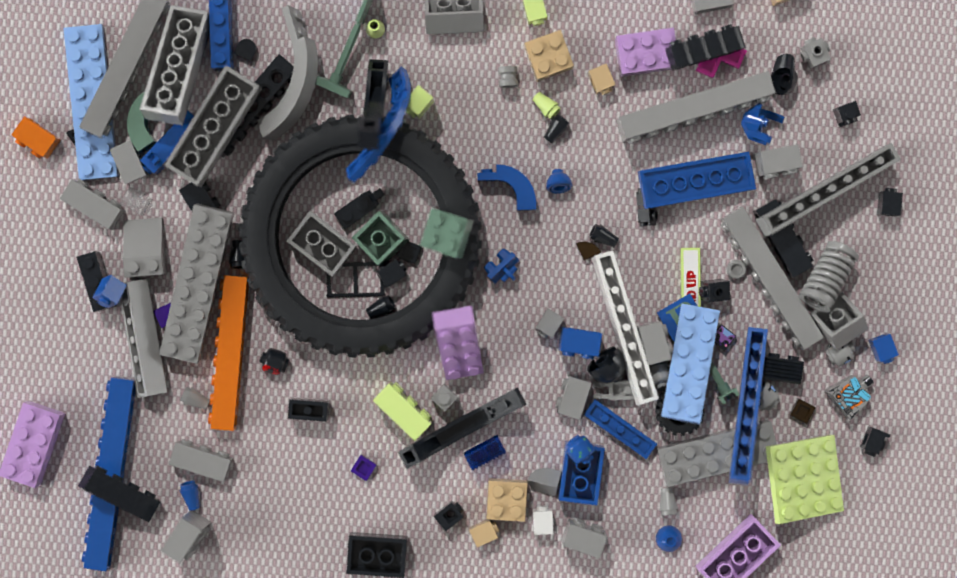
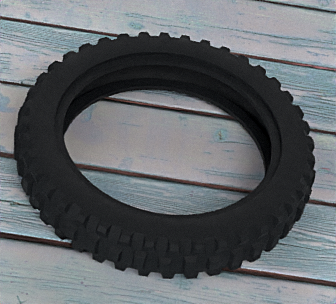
M353 114L340 117L339 120H336L335 117L327 118V121L322 122L321 125L317 123L311 124L304 129L303 133L297 131L292 134L293 137L289 139L287 144L282 142L274 151V156L268 155L264 160L263 170H258L254 176L255 178L252 181L253 187H248L247 204L242 205L241 218L243 223H240L238 228L242 237V242L239 243V250L241 255L244 256V260L241 262L242 268L245 269V272L250 277L247 282L252 290L257 292L255 297L257 302L268 309L266 314L271 319L273 318L275 321L280 322L279 327L284 332H292L295 334L296 340L305 343L309 342L311 343V348L320 350V348L327 349L329 354L332 355L347 353L348 357L356 358L357 355L366 354L367 358L375 357L376 354L385 352L386 355L393 354L397 348L403 347L407 349L412 347V343L417 339L425 340L428 338V333L435 328L433 313L454 309L459 301H464L467 296L465 294L467 286L472 285L475 279L472 277L474 267H478L480 262L477 252L478 249L482 248V240H479L478 231L482 229V222L478 221L476 214L479 211L478 203H474L471 196L474 193L473 188L464 180L466 174L462 168L458 169L454 165L453 161L455 159L450 153L447 154L444 150L442 151V145L436 140L427 139L425 132L417 131L414 128L410 129V125L403 122L380 156L393 159L414 171L430 188L440 210L474 221L463 257L455 258L442 254L433 279L420 296L403 309L385 317L368 320L343 318L318 308L305 298L289 278L281 258L279 226L282 212L296 185L314 168L331 159L349 154H361L365 150L358 149V127L360 117L362 116L355 118Z

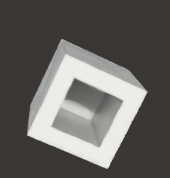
M537 506V509H533L534 535L553 534L552 508L548 509V506Z

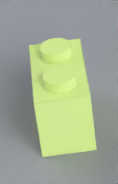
M418 85L410 94L406 113L413 119L415 117L420 119L434 103V98Z

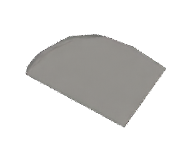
M550 468L537 469L530 474L527 480L528 484L538 492L556 496L561 471Z

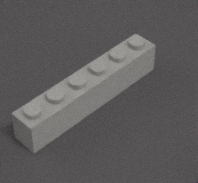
M147 279L124 282L127 286L120 298L137 397L167 393V381L163 371L164 363L161 355H159L160 342L158 341L157 324L153 315L154 307L150 298V286Z

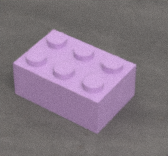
M674 28L616 36L615 45L620 77L672 70L665 49L670 46V42L676 40Z

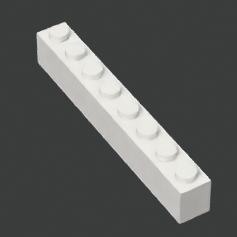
M609 251L596 255L591 259L619 350L625 359V370L636 405L657 400L659 398L614 252Z

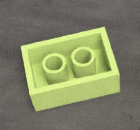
M390 382L373 401L415 441L431 425L432 416L424 408L420 410L416 406L418 402L410 395L407 397L403 393L404 389L397 382L394 384Z

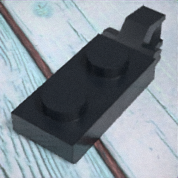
M381 188L373 193L370 190L364 192L335 212L334 215L343 228L347 229L376 209V206L379 205L377 200L385 194Z

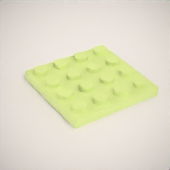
M835 435L766 446L775 524L844 511Z

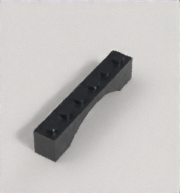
M369 59L364 109L358 127V149H379L388 86L389 60Z

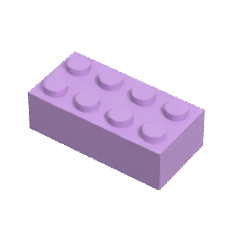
M468 306L433 313L435 332L446 380L484 374L472 307Z
M31 401L23 402L0 468V476L33 488L40 486L65 413Z
M750 514L695 567L705 578H747L781 544Z

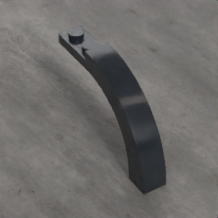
M517 387L400 450L398 454L406 469H409L456 441L527 404Z

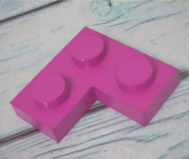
M743 49L732 54L698 63L695 71L713 79L721 62L739 69L747 50Z

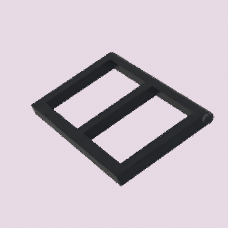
M375 262L345 263L342 266H353L354 293L331 294V275L327 273L326 297L385 296L384 285L381 280L380 293H358L357 266H378Z

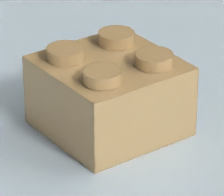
M561 30L524 43V48L537 82L573 69L574 65Z
M489 478L486 519L525 522L527 480Z

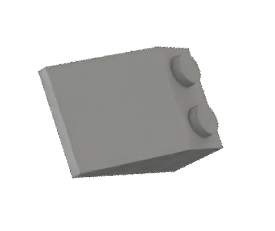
M162 217L124 220V278L167 275Z

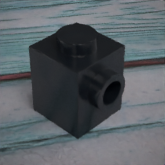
M724 279L700 281L699 295L701 300L709 303L730 300V281Z

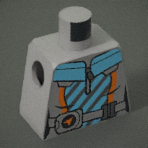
M850 375L826 388L824 391L846 419L852 420L871 399V395L866 389L873 385L874 382L868 375H865L860 380Z

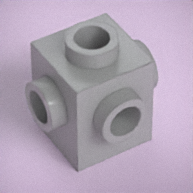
M815 37L805 41V45L800 48L802 51L800 52L801 58L804 63L807 62L809 69L831 59L828 53L830 52L829 45L822 38L818 40Z

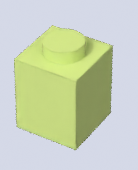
M523 0L528 25L539 26L544 24L548 17L544 1Z

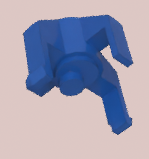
M758 103L745 112L741 126L749 140L766 145L771 142L772 137L762 133L764 127L768 126L769 119L783 123L784 116L762 109L763 104Z

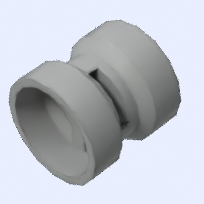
M517 66L498 67V73L501 76L499 87H517Z

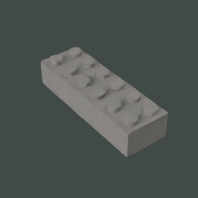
M174 5L170 6L140 107L145 119L183 126L210 32L208 11Z
M225 66L164 166L193 184L202 187L262 88L228 66Z
M769 420L757 422L752 466L768 462L766 446L777 444L772 423ZM735 428L656 447L665 485L671 487L730 472Z

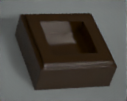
M797 398L789 415L807 424L816 407Z

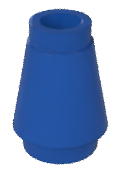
M187 481L180 484L181 489L179 491L189 511L200 508L198 485L195 484V481Z

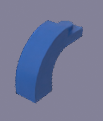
M496 164V172H493V169H481V173H477L478 182L501 181L510 185L516 194L517 211L536 210V196L533 186L527 177L517 169L507 165Z

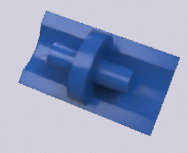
M503 248L497 254L498 258L502 261L496 266L490 261L484 266L488 274L487 276L494 284L500 279L503 282L509 277L513 281L516 279L513 274L518 270L515 265L520 260L513 252L510 253Z

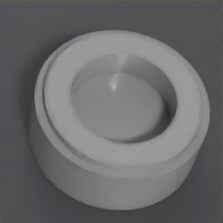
M733 260L728 263L726 272L729 277L740 279L746 273V265L740 260Z

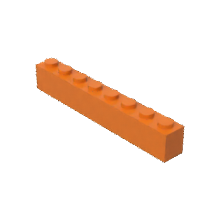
M224 275V279L220 281V290H223L222 298H219L218 309H221V315L217 318L216 324L219 329V336L215 338V348H218L217 355H214L213 367H216V372L212 375L211 385L214 386V394L211 393L210 405L213 406L212 413L210 412L208 416V424H211V429L229 431L237 429L249 293L247 280L250 277Z

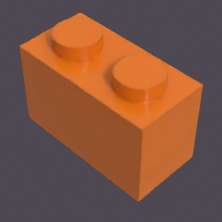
M26 116L23 117L12 133V136L16 138L15 142L24 148L28 146L32 149L31 153L40 159L41 157L49 158L61 141V139Z

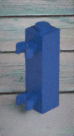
M187 110L183 126L174 124L142 157L140 161L144 164L143 168L146 172L158 175L166 167L164 166L195 116Z

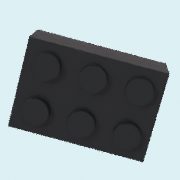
M350 532L346 574L404 578L408 536Z

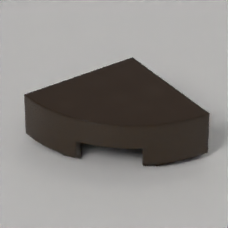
M576 243L583 260L601 253L600 249L593 243Z

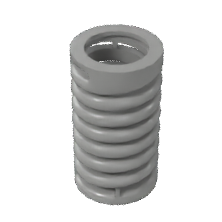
M829 241L817 264L814 266L810 277H808L807 283L804 284L803 290L799 293V298L813 309L821 312H830L835 303L834 300L838 297L837 294H840L841 288L845 285L844 282L847 281L848 276L851 274V269L855 266L854 263L859 259V255L843 243ZM839 252L845 253L850 257L840 254ZM807 296H808L810 299H812L813 301L817 302V304H815V303H813L812 301H810V300L807 298Z

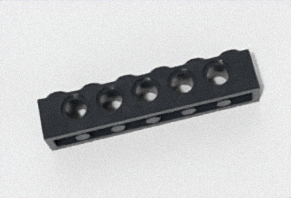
M280 54L254 82L262 89L269 88V96L263 98L261 97V92L255 100V103H257L256 111H248L244 118L245 123L237 129L221 157L229 156L235 150L234 145L238 141L241 142L248 134L246 131L250 127H255L258 124L257 120L260 119V115L263 112L267 113L273 106V100L276 97L279 99L286 91L284 88L291 81L294 66ZM276 74H282L283 76L280 83H274L273 77Z

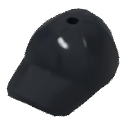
M782 54L775 61L771 74L775 94L787 95L796 87L798 75L795 71V59L791 54Z

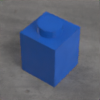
M109 275L102 278L93 298L103 307L115 306L118 304L127 285L116 277Z
M889 333L868 340L877 362L887 364L894 361V357L899 355Z

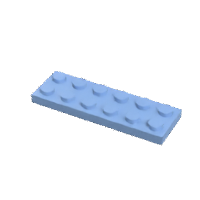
M681 304L661 417L700 424L720 310Z

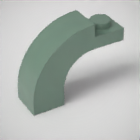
M145 92L135 99L127 117V130L130 140L140 153L145 152L157 143L149 130L148 119L144 118L140 110Z

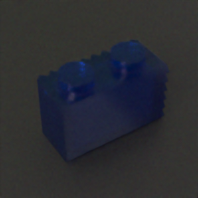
M497 434L465 451L464 456L471 470H475V468L478 469V466L481 467L485 463L492 461V459L495 460L496 457L498 458L505 454L506 449Z

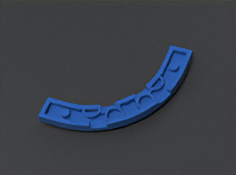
M402 66L388 79L392 91L391 104L393 106L382 123L379 149H365L346 168L348 179L353 183L358 178H362L371 165L378 162L381 153L387 147L397 129L403 124V117L410 98L411 83L407 70Z

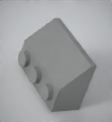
M425 0L426 34L484 32L483 0Z

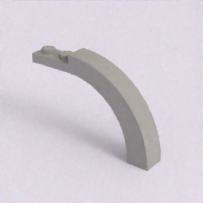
M289 5L282 8L294 52L292 78L285 95L278 105L267 115L257 120L262 138L272 141L285 134L302 116L311 99L317 79L318 56L315 40L307 37V31L302 23L301 12Z

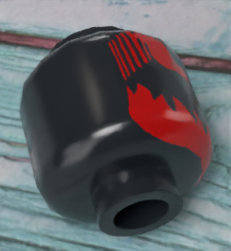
M269 348L267 352H262L259 363H262L263 371L279 375L281 372H285L289 359L286 358L285 352Z

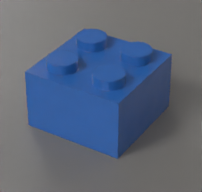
M562 327L558 349L566 356L574 357L575 353L581 354L582 358L594 359V356L599 357L602 333Z

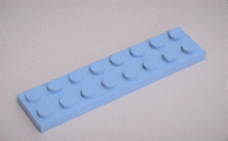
M96 24L63 28L79 178L81 180L119 177L118 168L110 152L111 148L116 147L113 118L109 124L112 127L108 136L104 135L102 139L79 127L108 69L103 25Z

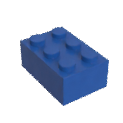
M565 441L558 493L559 501L598 505L605 447L592 444L595 448L592 454L594 458L586 464L583 462L576 464L566 453V443L568 441Z

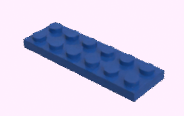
M749 152L637 171L644 209L756 189Z

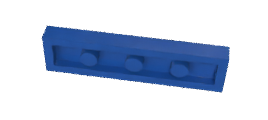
M596 399L593 400L584 413L586 417L645 459L649 457L657 445L656 442Z

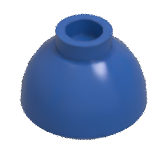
M562 169L553 170L546 183V190L554 194L565 193L573 187L570 177L563 173Z
M663 526L656 534V543L665 552L676 551L682 544V534L675 526Z

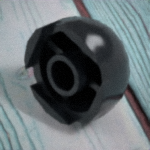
M612 346L599 353L600 358L596 362L592 360L588 365L587 371L597 382L617 383L623 378L622 374L626 368L625 359L622 352L615 348V346Z

